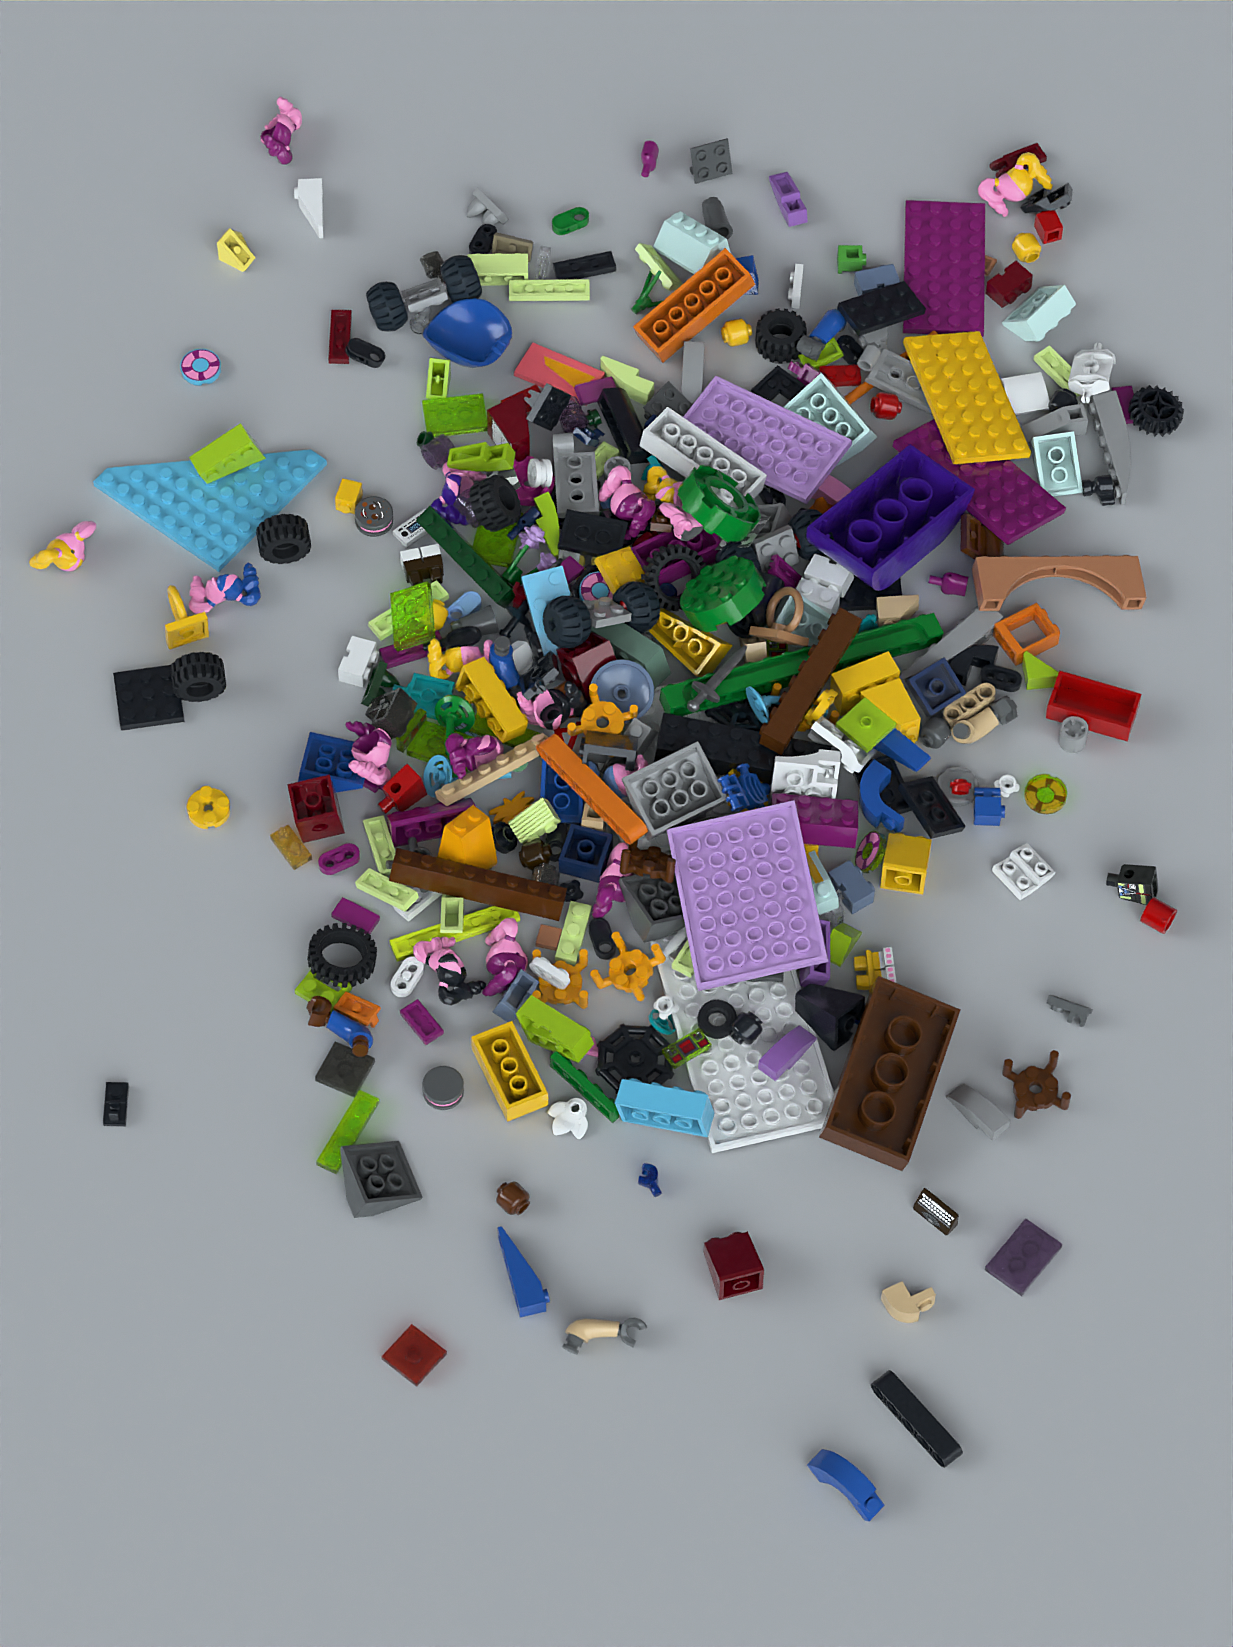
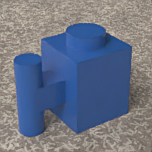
M974 787V825L1000 826L1001 818H1005V805H1001V797H992L1000 796V788Z

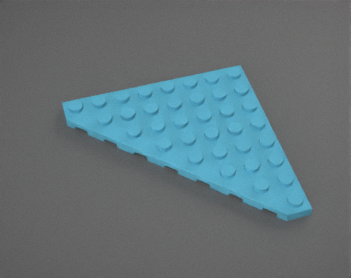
M312 450L263 454L266 459L208 484L201 478L191 460L113 467L105 469L93 483L97 489L220 572L256 536V529L259 527V524L264 522L266 518L277 515L327 465V460Z

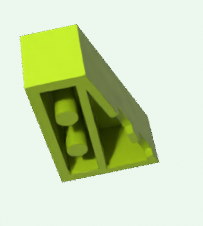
M241 423L189 457L197 472L207 484L266 459L255 440Z

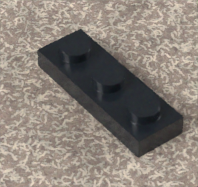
M608 251L553 263V269L557 280H570L615 272L616 264L612 252Z

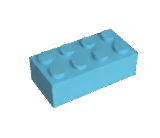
M563 565L521 577L533 625L544 656L549 651L558 655L556 650L561 648L551 643L544 631L543 612L553 599L560 596H571Z
M634 1078L621 1080L615 1101L623 1122L708 1137L715 1114L709 1096L702 1091L695 1090L690 1092L677 1086L668 1088L655 1082L647 1084Z

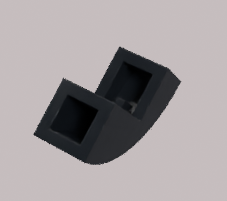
M973 646L963 650L952 659L949 665L962 686H966L972 666L983 668L985 665L996 664L999 646Z

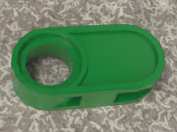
M576 207L554 216L552 219L553 232L557 235H566L587 226L589 223L588 210L583 207ZM576 215H583L585 218L583 220H576L574 217Z

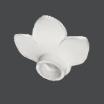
M572 1098L568 1102L559 1101L550 1107L548 1114L555 1118L552 1125L555 1136L565 1134L570 1130L578 1140L585 1135L588 1129V1121L585 1117L587 1105L582 1099ZM575 1105L580 1107L577 1112L572 1111V1107Z

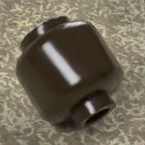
M537 839L522 845L519 859L524 868L527 867L529 870L534 871L547 866L550 863V856L553 854L549 844H545L542 840Z

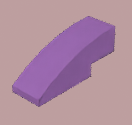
M784 172L769 176L776 201L788 226L807 223V209L800 199V191L789 173Z
M800 1025L797 1026L764 1054L759 1060L758 1069L774 1081H777L787 1069L790 1070L817 1040V1037Z

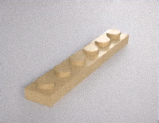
M543 733L537 734L531 740L515 746L514 749L505 754L498 755L496 759L487 764L480 765L478 769L466 774L462 779L445 784L441 789L435 791L437 800L449 806L540 756L536 750V745L548 738V736Z

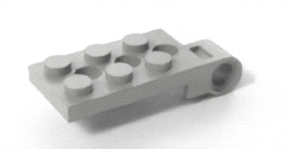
M573 433L552 434L558 518H565L567 509L599 516L595 451L574 452ZM571 461L580 462L578 466H572L569 463ZM573 478H579L581 479V482L573 483L570 480ZM574 495L583 497L581 500L572 499Z

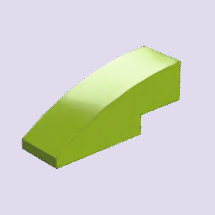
M487 442L451 448L449 450L447 466L448 468L466 471L490 472L513 469L516 452L509 443L489 446Z
M548 491L534 498L535 506L542 515L541 518L536 520V525L545 532L543 537L546 541L545 543L551 554L558 560L560 550L558 549L560 539L559 521L554 502Z

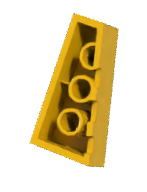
M660 608L659 620L649 630L696 677H703L708 673H713L733 646L709 632L698 630L689 621L664 608Z
M485 657L463 665L455 689L458 692L463 691L465 693V699L470 704L473 703L476 706L477 714L480 718L487 719L488 727L502 743L523 735L528 726V719L518 708L514 697L510 696L506 690L504 682L501 679L499 680L495 674L492 664L488 663Z

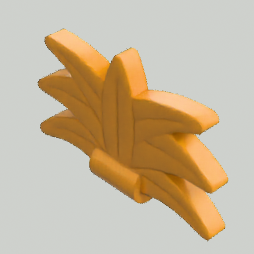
M522 791L512 801L503 798L504 805L489 811V815L496 814L493 824L500 821L508 824L511 819L532 805L530 803L534 801V797L523 798L525 791Z

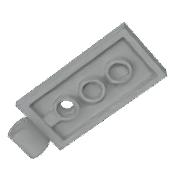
M867 345L857 362L862 370L870 372L865 382L887 393L896 394L899 399L933 415L911 361L885 348L880 352L877 347ZM891 374H896L898 378L892 377Z

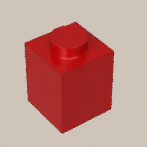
M1042 211L1036 214L1034 227L1042 243L1047 244L1061 240L1063 225L1056 211Z

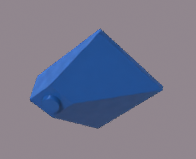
M310 732L298 782L330 775L336 792L362 789L365 778L354 773L348 766L352 760H356L351 751L354 741Z

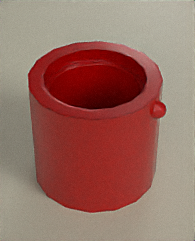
M1153 897L1144 909L1140 922L1165 934L1176 916L1177 909Z

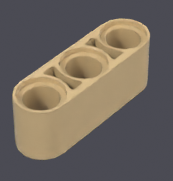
M982 683L944 708L943 719L949 723L951 732L956 722L967 720L987 707L991 709L989 704L994 702L996 693L995 687L992 684Z

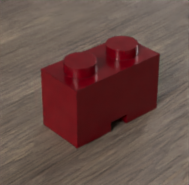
M1014 261L1006 267L1003 275L998 273L987 281L986 295L1001 308L1012 304L1022 293H1027L1032 287L1033 274L1018 261Z

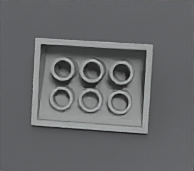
M698 741L622 778L634 813L645 823L648 829V833L645 834L647 841L667 832V829L682 825L722 805L727 798L726 794L722 793L721 790L723 788L718 783V779Z

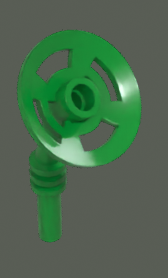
M446 695L435 706V717L438 723L446 730V740L450 734H462L469 731L475 723L476 715L472 705L460 696ZM452 702V706L445 710L441 707L444 703ZM460 705L467 711L468 717H466L464 710L459 707ZM462 723L467 724V726L462 729L455 728L456 726H459ZM445 746V754L448 756V759L450 761L449 753L447 752ZM452 769V778H457L458 776L454 774Z

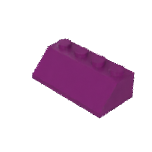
M462 798L449 806L439 802L432 806L416 807L412 810L396 811L386 815L387 827L394 847L408 845V839L411 837H415L417 843L442 838L444 826L472 805L476 807L472 798Z

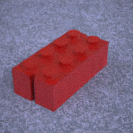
M1059 670L1048 702L1046 718L1062 723L1068 717L1077 716L1087 722L1088 731L1128 742L1142 694Z

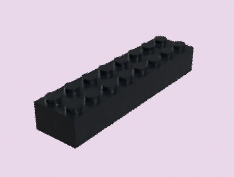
M663 713L654 762L698 741L715 774L728 775L732 769L747 763L749 764V773L756 774L760 782L771 785L775 756H804L817 753L819 749L831 750L832 746L792 738L784 753L780 755L759 743L761 739L759 731Z

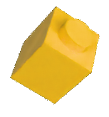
M342 478L335 497L336 510L355 514V508L363 496L361 482Z

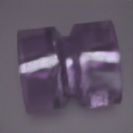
M571 396L568 406L559 417L560 425L565 433H573L576 427L585 428L588 425V419L575 396Z
M470 488L457 497L454 507L462 516L466 517V521L473 528H477L481 524L471 508L469 499Z

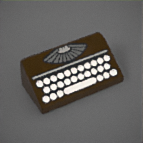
M924 1188L916 1200L913 1209L944 1235H949L958 1225L959 1214L928 1189Z

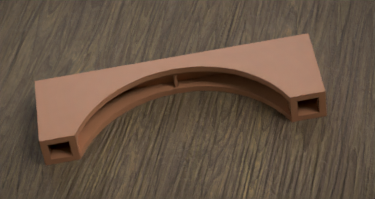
M1138 556L976 557L972 566L979 611H1000L1005 599L1016 588L1029 581L1045 577L1071 578L1090 584L1108 595L1121 610L1142 609L1147 598Z

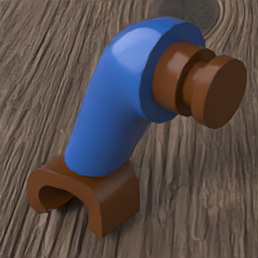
M314 996L311 1001H308L306 1009L310 1015L309 1026L322 1027L327 1023L326 1028L349 1043L355 1056L363 1057L368 1054L369 1048L373 1045V1036L368 1028L335 1010L330 1013L331 1002L322 996Z

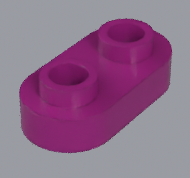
M352 843L341 845L323 853L319 857V869L326 875L336 874L356 865L360 860V851ZM349 855L353 856V857L350 858V859L346 858V856H349Z

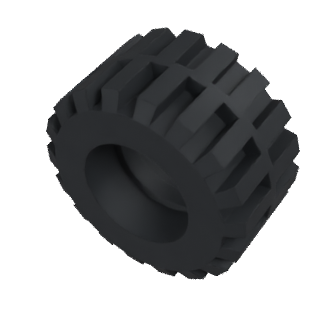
M778 308L775 311H767V315L763 314L756 326L755 345L758 348V353L763 354L762 357L765 360L769 358L770 362L778 361V364H783L784 361L790 363L791 359H798V355L801 352L797 350V344L802 336H807L806 323L802 321L800 315L796 316V312L793 310L789 312L788 309L780 310ZM776 334H785V335H787V336H789V337H787V338H777V337H775V336H773V335H776Z
M495 474L471 487L469 493L471 508L475 517L485 529L490 530V532H496L519 521L521 506L518 494L513 485L502 475Z
M274 515L271 518H266L256 529L259 553L265 561H270L273 564H289L299 561L310 552L311 540L308 523L299 515Z
M192 652L177 658L171 665L173 692L181 700L189 702L208 701L218 697L226 689L224 663L216 654Z

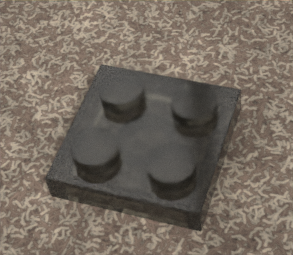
M335 1041L317 1072L315 1081L356 1098L375 1063V1058L369 1055L363 1057L355 1056L352 1048Z

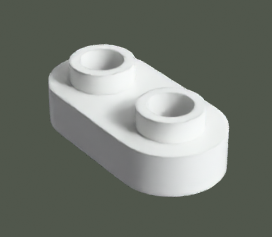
M408 957L402 962L391 980V991L394 995L406 997L411 994L423 975V963L415 957ZM416 969L415 972H410L409 970ZM400 986L406 987L405 989H399Z
M535 957L529 964L534 974L561 990H564L570 983L568 972L553 966L544 957Z

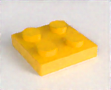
M630 546L599 556L594 560L613 595L622 585L628 582L645 583V580L641 579V574H645V572L642 570Z

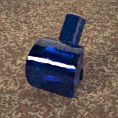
M644 1163L642 1165V1174L645 1176H639L638 1184L649 1188L653 1196L658 1197L662 1194V1191L657 1185L659 1181L657 1168L652 1164Z

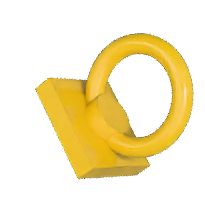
M174 585L168 586V599L175 618L174 622L165 624L168 649L170 650L209 637L206 613L202 612L193 616H187L178 589Z

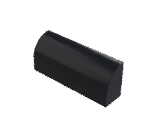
M619 387L602 389L597 403L621 456L627 459L630 465L649 463L647 458L652 454L639 446L644 429L627 392Z

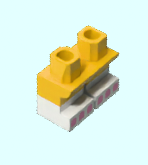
M892 947L883 948V951L879 952L866 950L865 955L854 957V971H866V975H856L857 990H868L870 993L871 987L878 976L896 983Z

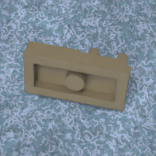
M496 232L494 234L491 254H528V262H530L534 242Z

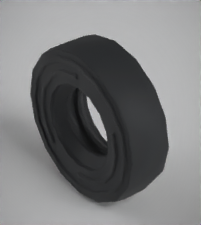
M711 1000L705 1003L699 1010L697 1016L698 1027L707 1037L714 1039L725 1038L732 1033L730 1025L737 1018V1014L733 1006L728 1002ZM713 1013H721L725 1016L726 1021L721 1026H714L709 1022V1016Z

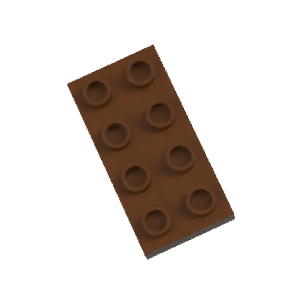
M878 976L871 987L819 1138L903 1171L910 1161L961 1009Z

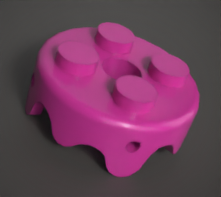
M527 456L520 462L514 459L513 468L521 485L515 491L522 506H535L534 498L548 491L551 496L555 486L554 474L550 487L543 488L539 486L532 488L524 485L528 481V463L530 459H535L532 456Z

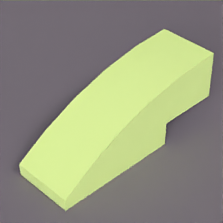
M602 355L600 358V371L605 372V377L612 376L616 387L624 389L629 398L646 405L654 396V382L639 377V369Z
M442 894L440 932L463 933L464 899Z

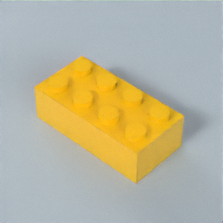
M512 1021L471 1037L472 1051L507 1122L548 1106V1092Z

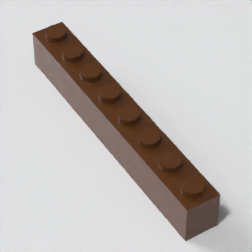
M842 608L836 614L832 613L827 622L828 628L826 630L823 628L817 638L819 640L818 644H813L808 652L810 657L807 661L803 660L799 666V675L792 677L788 685L790 687L789 691L782 693L778 701L780 703L779 707L772 709L769 715L771 720L768 724L764 722L759 731L761 735L760 744L780 755L784 753L805 719V715L813 706L858 633L863 619Z
M396 848L389 877L391 882L555 921L560 920L567 888L400 848Z

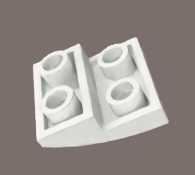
M1041 372L1001 378V383L1016 416L1049 410V396Z
M1028 843L1013 850L1008 858L995 864L992 868V872L1019 900L1033 893L1056 873Z

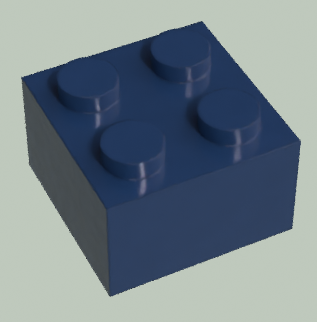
M945 657L905 680L926 717L932 716L967 694Z
M571 823L559 857V873L599 883L613 849V834Z

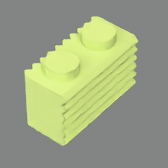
M542 797L511 819L508 824L519 842L526 844L540 839V836L544 833L554 831L561 820L550 802Z

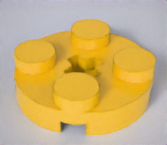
M832 688L824 690L817 699L819 705L817 707L814 705L805 715L806 723L812 727L815 721L825 714L839 693Z
M203 786L188 799L186 807L189 819L199 828L208 829V827L212 826L216 828L224 824L229 818V799L225 793L218 789ZM206 805H212V811H204Z

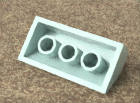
M681 211L664 221L653 246L658 253L693 274L698 272L725 248L730 252L728 241L725 237Z

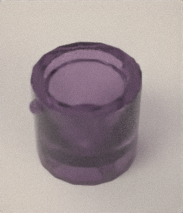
M440 434L426 445H422L421 453L427 464L437 470L442 468V465L448 461L449 450L455 447L446 435Z

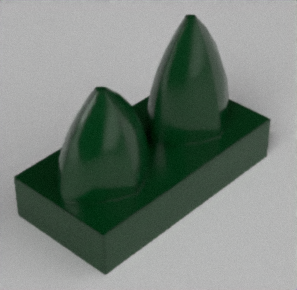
M380 660L373 668L361 704L369 707L372 702L386 704L391 701L388 694L380 686L393 688L394 684L400 685V683L392 673L386 670L387 663Z

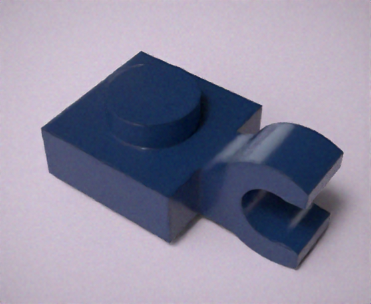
M576 427L573 431L575 437L585 445L596 447L600 442L598 438L605 435L598 428L592 430L588 427Z

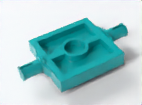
M414 673L407 687L394 684L393 693L405 695L402 712L422 717L426 713V718L437 720L435 717V706L442 697L453 694L455 682ZM452 702L444 703L441 707L445 710L452 706Z

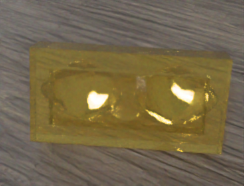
M289 825L280 827L278 831L270 835L271 841L293 870L312 860L311 853Z

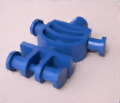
M747 763L741 764L736 768L741 774L739 777H736V774H732L731 776L725 775L717 780L723 787L722 793H728L729 795L726 801L730 802L732 812H739L745 808L748 810L765 807L764 803L768 801L767 795L770 793V786L767 783H760L756 774L749 773V764Z

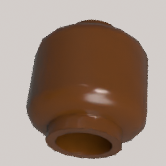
M513 1181L508 1184L505 1182L497 1189L496 1202L507 1214L520 1215L528 1208L530 1204L529 1193L518 1182Z

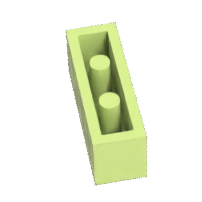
M468 254L476 268L481 286L509 285V280H528V254Z

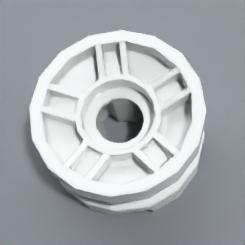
M530 459L527 469L530 487H550L553 476L550 460L541 459L539 461L538 459Z

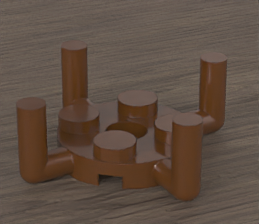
M637 840L629 845L628 849L622 850L619 870L622 875L635 873L643 877L644 873L649 874L650 878L653 879L662 878L666 883L673 882L676 859L672 858V855L661 852L660 847L650 846L648 849L640 850L637 847Z
M1053 1050L1050 1052L1049 1062L1044 1069L1029 1066L1019 1074L1012 1071L1013 1061L1011 1059L1004 1061L1002 1074L1014 1082L1013 1092L1017 1101L1014 1111L1015 1118H1022L1027 1110L1037 1111V1109H1047L1052 1105L1062 1110L1069 1108L1071 1094L1064 1092L1062 1098L1057 1097L1058 1080L1052 1075V1072L1057 1067L1058 1051ZM1036 1085L1042 1091L1040 1093H1033L1029 1088Z

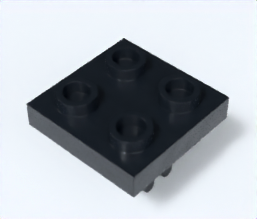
M546 383L541 393L529 390L528 393L531 394V398H524L532 407L526 419L552 431L558 424L559 417L568 406L572 395Z

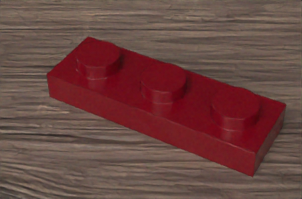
M331 310L329 364H349V357L345 352V347L351 339L352 310Z

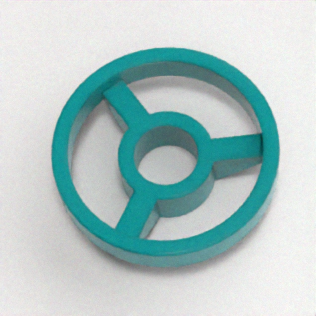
M653 1009L650 1012L649 1021L657 1031L666 1035H671L676 1031L671 1014L668 1016V1019L673 1025V1030L668 1026L669 1023L666 1019L662 1020L660 1017L657 1019L653 1018V1013H659L658 1010Z

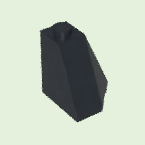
M812 983L796 993L795 1011L831 1050L836 1051L850 1040L853 1035L850 1030L853 1028L855 1021H860L865 1007V996Z

